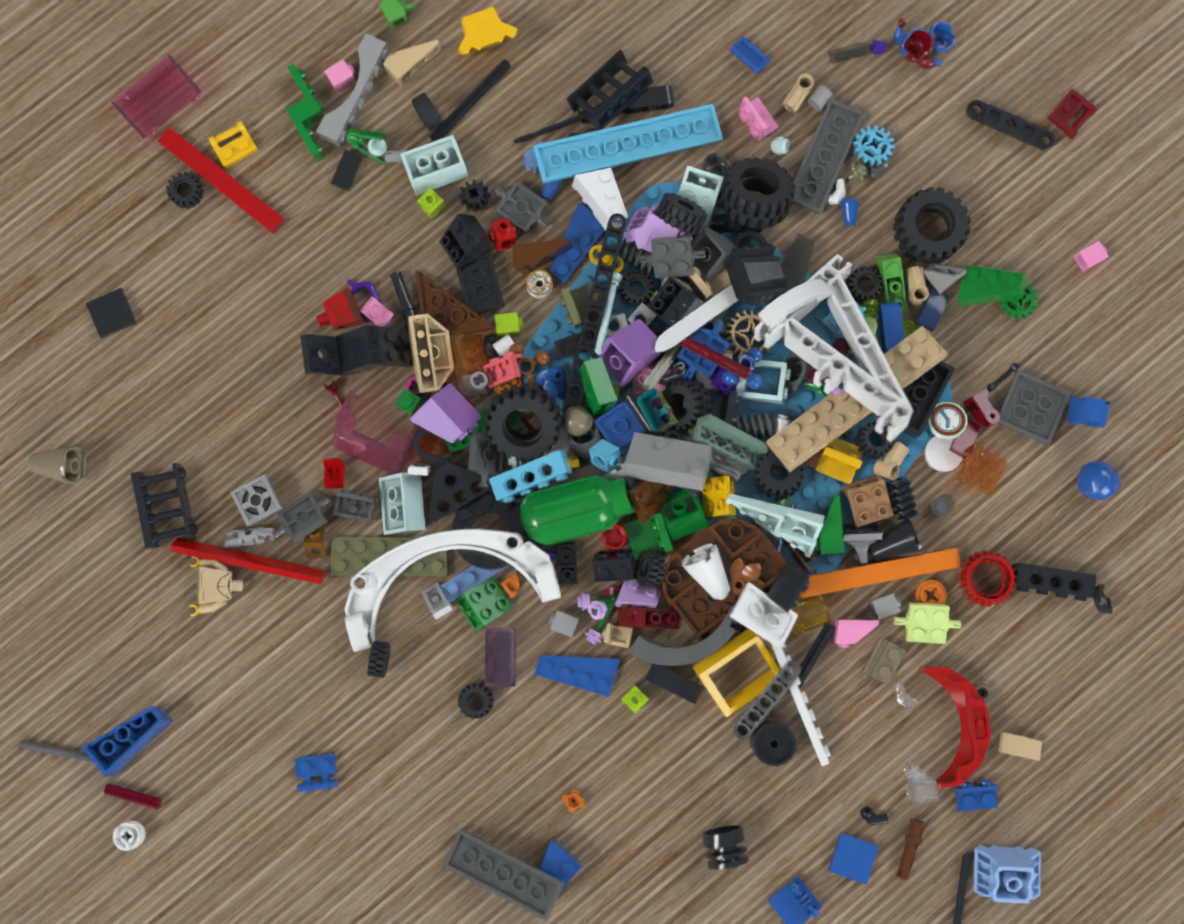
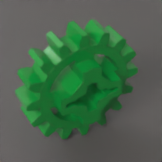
M1032 283L1026 285L1023 299H1020V302L1018 300L999 302L1001 305L998 307V310H1004L1003 316L1009 314L1010 320L1014 316L1016 320H1020L1022 317L1025 319L1029 317V314L1035 312L1033 308L1038 306L1035 301L1039 299V296H1034L1037 289H1031ZM1028 303L1027 308L1023 310L1024 304Z

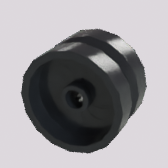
M767 720L761 722L752 732L750 746L754 755L761 762L769 766H780L792 759L796 751V739L794 733L786 725L778 721ZM772 740H776V741L774 742V744H775L774 747H772V746L770 745V743H771Z

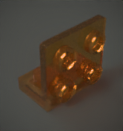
M977 442L973 445L969 457L964 460L956 480L985 494L992 495L1007 462L983 450L984 445Z

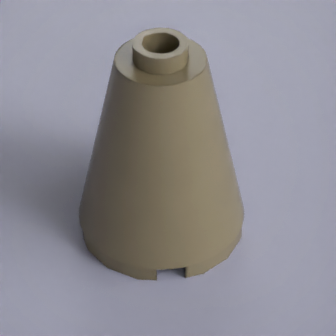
M71 446L34 453L28 459L27 465L31 472L68 485H76L80 482L78 481L79 478L85 475L86 457L81 454V448Z

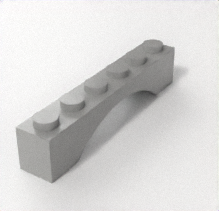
M367 33L358 48L360 72L353 92L341 106L324 115L316 131L321 139L339 147L342 142L344 143L347 140L348 130L350 126L355 124L356 114L358 110L363 108L364 98L367 93L371 92L372 82L375 77L379 76L380 66L389 55L386 42Z

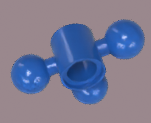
M751 348L747 355H743L735 361L753 370L755 363L761 361L763 354L759 348ZM726 370L722 375V380L727 385H733L737 382L739 376ZM751 372L750 377L747 379L748 386L752 389H758L762 385V377Z

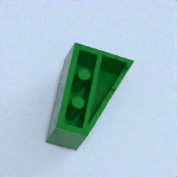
M967 265L965 269L967 273L963 276L957 302L963 308L968 305H984L989 302L999 303L1023 299L1027 279L1024 273Z

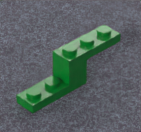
M292 64L287 68L305 99L287 108L286 111L316 162L323 160L320 154L323 150L318 141L313 142L311 137L314 134L309 126L324 117L322 113L324 107L319 99L315 101L313 95L316 93L310 83L306 85L304 82L306 76L302 69L299 68L297 70L296 66Z

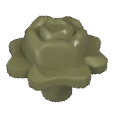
M852 162V172L848 174V178L851 181L856 178L861 181L867 180L865 176L868 170L865 165Z

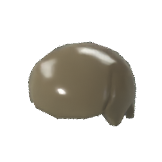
M573 405L564 411L562 423L571 435L582 436L591 430L593 419L585 407Z

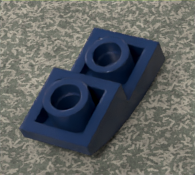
M932 287L929 290V296L924 306L919 311L916 324L923 326L931 332L934 331L949 296L944 293L939 294Z

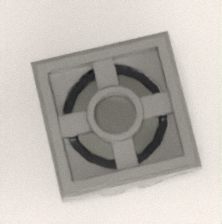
M265 474L230 492L247 527L257 522L265 521L266 518L273 517L276 512L283 509Z

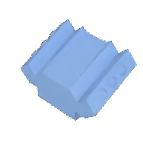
M981 844L975 848L974 892L984 897H992L994 902L1029 903L1030 899L1040 896L1041 851L1032 847L1025 850L1019 846L1010 848L993 845L988 848Z

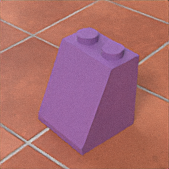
M638 319L611 335L602 348V353L597 358L602 357L607 373L623 387L659 357L661 352L654 350L658 337Z
M449 383L432 396L410 420L453 443L457 439L461 441L469 432L471 433L478 426L476 422L481 416L458 390Z

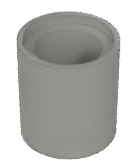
M822 85L818 86L808 100V104L813 109L822 111L832 97L831 91Z

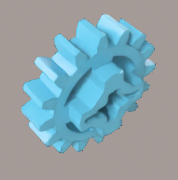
M877 125L873 129L867 126L866 131L861 129L860 135H856V141L852 145L856 148L853 154L859 155L857 160L863 159L862 164L865 165L869 162V166L872 167L876 163L878 167L881 165V161L886 163L888 158L892 156L893 153L891 151H893L895 146L890 144L893 143L894 138H888L890 132L885 134L884 127L878 130ZM866 137V143L862 145V140ZM885 148L884 154L881 155V150Z

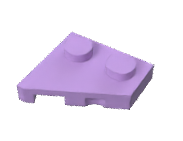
M637 579L624 580L614 606L621 607V604H631L635 608L655 609L662 590L653 586L641 585Z

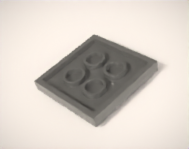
M1017 370L999 409L1000 420L996 424L1048 446L1071 393Z

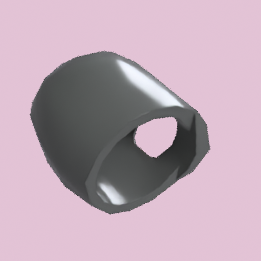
M594 424L590 430L592 435H582L577 442L575 441V436L569 433V441L574 454L587 462L591 461L589 449L602 439L599 429Z

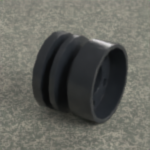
M741 825L717 827L702 833L704 847L714 849L706 854V858L710 859L707 862L709 869H733L749 862L748 855L743 854L747 852L746 846H737V844L745 840Z

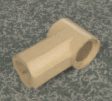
M802 74L798 77L796 84L782 103L785 109L796 113L814 85L813 77L809 74ZM806 82L809 87L803 88L800 83Z
M914 266L906 269L905 272L909 291L908 301L912 306L918 307L926 301L929 291L926 288L923 267ZM914 293L921 294L922 299L916 298Z
M897 441L893 442V447L890 448L891 450L887 452L885 457L876 462L874 466L875 475L892 481L898 477L900 465L909 449Z

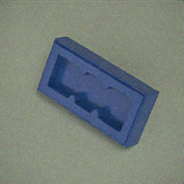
M744 36L730 49L734 56L757 75L771 60Z

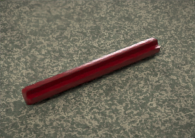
M689 337L677 344L745 380L751 375L752 370Z

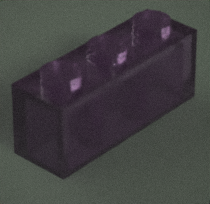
M485 627V687H516L515 627Z

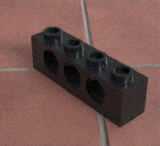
M1013 563V569H1015L1013 573L1017 576V578H1014V582L1017 584L1013 585V587H1017V591L1029 592V589L1036 590V594L1048 595V592L1055 593V597L1067 598V595L1075 596L1074 600L1078 601L1094 598L1097 575L1025 563ZM1033 574L1037 577L1035 585L1031 582ZM1052 577L1056 580V586L1054 588L1050 585V579ZM1071 581H1074L1075 583V589L1073 591L1069 587V583Z

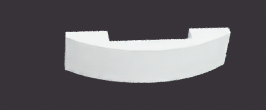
M822 279L811 280L779 296L766 306L758 316L771 329L784 322L787 315L814 300L818 303L832 295L833 291Z

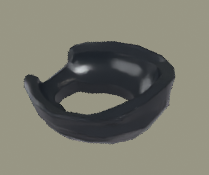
M1100 583L1095 587L1093 598L1095 606L1099 612L1111 614L1113 612L1112 601L1110 598H1106L1103 593L1105 586Z

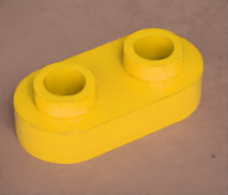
M595 245L589 251V259L596 266L598 259L595 255L600 253L602 245ZM604 256L602 258L603 264L610 266L612 258ZM618 256L616 262L618 267L614 272L620 274L623 271L624 262Z

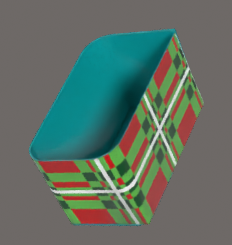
M653 387L639 396L637 400L638 405L652 430L663 433L678 423L662 391ZM655 397H660L664 405L661 410H654L651 406V402ZM668 413L670 415V422L663 426L660 422L661 416Z

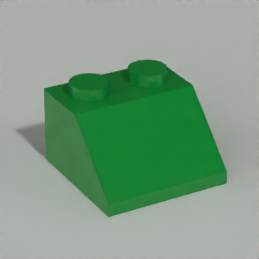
M685 490L669 495V499L659 508L672 541L708 526L697 498Z

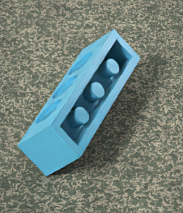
M558 450L492 477L489 481L496 501L509 503L515 500V496L520 494L521 496H526L532 493V490L535 488L543 489L550 486L552 481L560 482L568 478L567 475L572 474L565 452ZM548 466H551L552 473L549 476H547L545 472L546 468ZM531 473L535 477L532 483L528 481V476ZM515 480L517 487L512 490L511 483Z

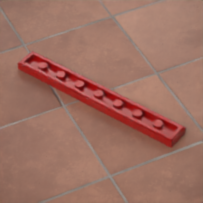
M170 127L158 140L163 147L272 234L285 221L282 216Z
M177 538L170 546L171 552L206 560H216L220 563L316 584H322L327 575V570L182 538Z

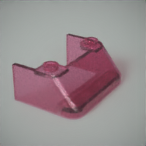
M349 391L336 419L332 440L333 446L341 452L388 473H401L414 448V436L422 427L414 424L409 437L395 435L391 438L388 446L353 430L356 425V417L351 413L358 396L354 392Z

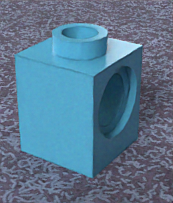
M603 439L589 449L591 463L607 473L611 472L622 462L619 448Z

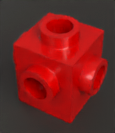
M509 218L491 222L488 237L494 243L497 251L510 249L512 244L516 243V228L514 225H511Z

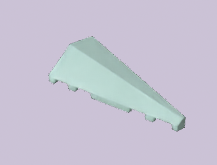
M734 494L728 495L726 501L728 505L731 503L740 509V513L749 515L755 519V523L776 537H782L790 543L791 547L794 549L797 547L805 553V556L810 558L823 526L824 515Z

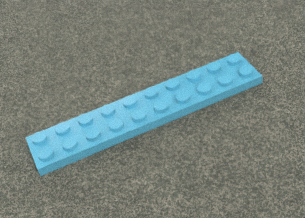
M709 104L534 145L533 151L542 184L574 177L578 174L617 167L722 142L723 137L714 105Z

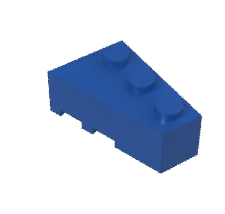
M551 837L539 869L564 881L562 891L581 868L582 862Z

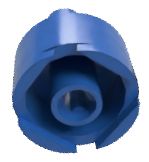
M1070 396L1067 413L1068 424L1085 425L1087 423V427L1105 428L1111 402L1097 398L1084 397L1080 399L1078 396Z

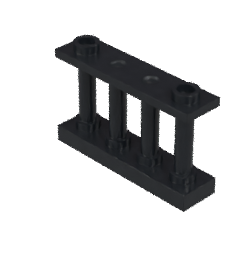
M621 49L566 98L573 112H576L581 107L590 114L589 118L596 130H602L654 82L649 69L645 66L638 72L628 66V62ZM620 70L631 77L625 84L614 78ZM607 82L618 89L610 97L600 90ZM593 95L604 102L597 109L586 102Z
M172 463L174 471L148 477L142 472L130 473L145 549L159 548L158 543L160 540L187 534V539H197L198 528L196 523H193L184 479L186 478V470L181 464ZM175 478L176 490L155 495L148 494L147 487L149 484ZM179 497L181 508L157 514L152 513L151 505L154 502ZM183 516L185 527L160 533L156 531L155 524L157 521Z

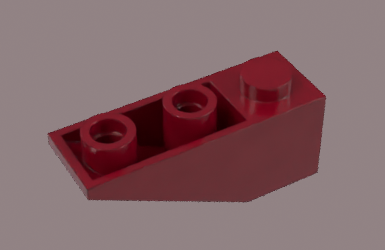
M618 607L617 626L679 629V613L676 610Z

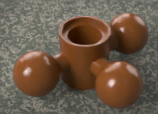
M514 343L510 346L509 352L522 354L523 356L524 348L521 344ZM545 351L538 352L534 360L527 357L518 359L520 374L522 377L528 378L527 383L529 387H533V384L537 385L534 383L536 378L533 375L534 367L537 365L546 366L550 362V356ZM523 363H528L531 369L528 372H523L520 366Z

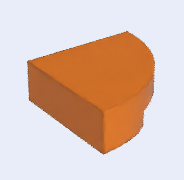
M517 572L501 582V585L511 599L516 596L520 588V579Z

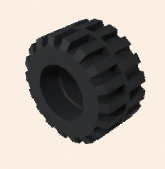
M696 380L674 381L666 386V390L662 391L678 420V423L672 426V428L678 430L695 428L697 418L711 414L709 410L712 408V404H710L712 398L711 395L708 396L709 391L707 388H704V384L698 383ZM684 397H686L688 401L687 413L683 407ZM660 399L659 401L661 402V405L659 406V408L661 410L664 405ZM665 413L662 415V418L665 417V422L668 424L670 422V415Z

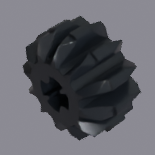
M475 179L472 180V184L466 181V187H460L462 193L458 194L459 199H462L461 205H466L467 211L473 207L475 213L477 212V207L484 210L483 204L489 205L487 199L491 197L490 193H488V186H483L482 181L476 184ZM475 193H477V194H478V197L476 198V197L474 196V199H473V198L471 197V195H472V194L475 195Z

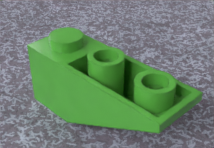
M894 252L875 256L877 273L881 274L882 277L880 279H883L882 292L885 304L899 302L901 313L907 312L901 257Z

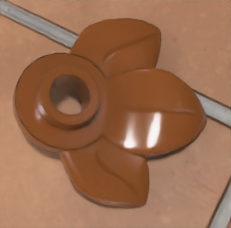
M737 558L730 567L732 579L729 586L734 594L741 595L747 583H751L762 590L765 584L758 579L761 573V564L752 563L745 566L744 562ZM736 582H742L743 587L741 589H738L736 587Z

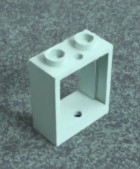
M765 360L755 363V367L781 369L778 395L746 392L747 379L739 377L740 382L736 388L738 399L783 404V399H787L788 388L785 385L786 380H790L791 369H788L787 363Z

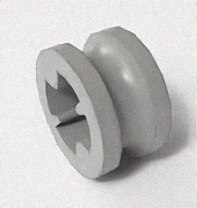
M477 371L472 374L470 382L475 389L482 390L487 387L488 378L483 372ZM479 376H482V380H484V383H480V385L477 386L476 381L474 382V379H478Z

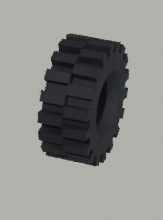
M665 193L656 210V215L661 220H664L666 224H670L671 227H675L687 234L691 233L692 235L699 233L707 218V213L701 206L696 205L693 201H689L686 197L677 196L675 193Z
M768 450L767 454H762L761 459L757 461L755 468L756 486L761 488L760 492L762 494L767 493L768 498L775 496V500H779V497H783L784 500L787 499L788 495L792 497L796 491H799L802 485L804 465L802 463L789 472L772 450ZM775 467H783L787 471V476L783 480H777L772 476V470Z

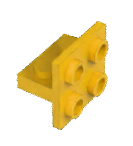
M836 438L822 449L823 453L814 470L846 484H851L856 470L862 464L860 459L863 450L859 452L858 449L860 447Z
M729 476L706 478L704 489L701 491L702 509L705 518L736 516L735 506L731 503L729 505L726 503L728 495L734 494V482L730 480Z

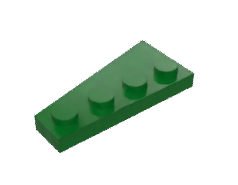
M491 404L478 412L481 418L476 422L478 426L472 432L478 431L485 434V424ZM516 410L507 415L506 421L513 431L526 428ZM469 432L461 441L457 439L453 443L444 440L451 453L470 447L471 433Z

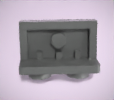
M342 489L341 492L336 491L335 495L337 497L333 515L372 523L376 500L371 499L372 495L360 493V496L353 495V491Z

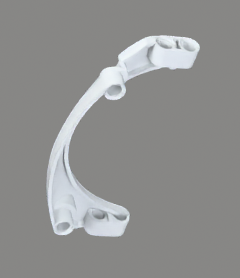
M490 529L443 531L429 534L398 546L374 560L351 579L350 585L352 589L350 590L344 611L346 613L345 624L354 652L371 648L373 641H375L378 611L387 590L401 572L415 561L427 555L449 549H472L494 555L508 562L521 572L532 584L542 603L561 598L560 588L550 556L531 541L524 544L519 533ZM509 537L517 539L518 545L516 547H511L508 544ZM358 578L365 580V587L358 585Z

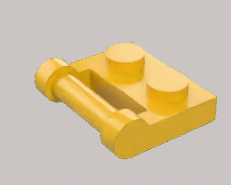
M241 120L234 127L215 137L211 136L208 138L225 168L258 151ZM239 132L242 133L241 137L220 148L219 143Z

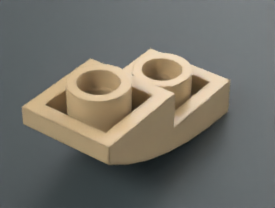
M1001 732L998 752L1040 761L1042 741Z

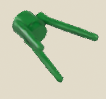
M351 128L347 135V142L352 144V148L386 165L384 160L372 155L369 151L362 148L360 144L363 145L366 139L381 141L382 138L378 136L385 137L387 134Z

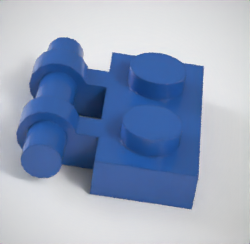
M335 753L294 759L296 778L305 779V783L297 784L298 792L305 791L306 793H311L313 790L323 789L325 791L330 790L332 787H338L337 779L330 780L329 774L337 773ZM322 775V781L312 782V776Z

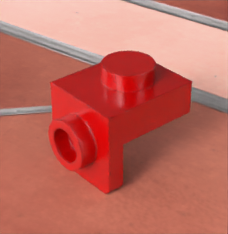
M324 459V488H344L345 466L343 459Z

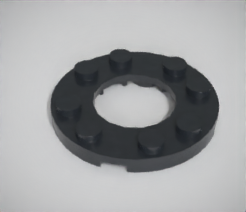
M494 493L482 494L461 506L452 524V530L472 529L478 517L486 513H496L507 521L509 532H516L521 535L524 544L529 539L522 526L520 517L521 507L514 502L504 503V501H496ZM509 537L508 544L511 547H516L518 541L515 537ZM456 549L468 564L479 569L497 570L509 565L508 562L486 552L472 549Z

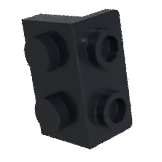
M730 390L726 395L715 393L711 415L735 426L736 417H734V412L739 406L738 392Z
M620 549L615 552L603 550L595 553L592 560L595 582L634 580L633 552Z

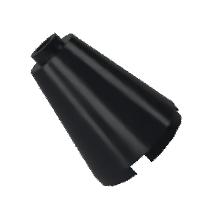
M905 519L882 535V540H876L868 549L871 559H876L877 562L925 553L910 519Z

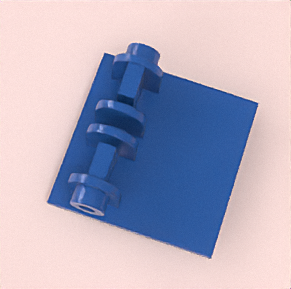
M798 875L768 899V902L785 924H803L811 917L816 918L820 914L819 910L823 908Z

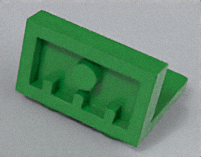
M660 512L655 513L646 523L636 519L623 524L635 560H638L639 555H642L641 552L645 550L656 552L673 550Z
M493 576L455 599L475 632L481 630L487 624L513 608Z

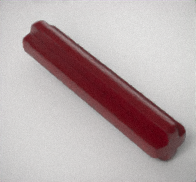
M110 783L106 784L104 788L105 795L149 808L159 809L162 803L161 798Z

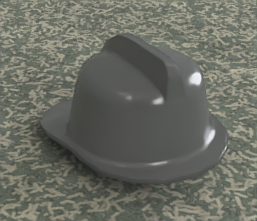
M793 351L788 354L785 361L788 369H791L790 380H786L785 385L788 388V394L796 391L800 383L806 381L812 372V366ZM780 371V373H779L778 380H777V386H778V388H779V381H780L781 371Z

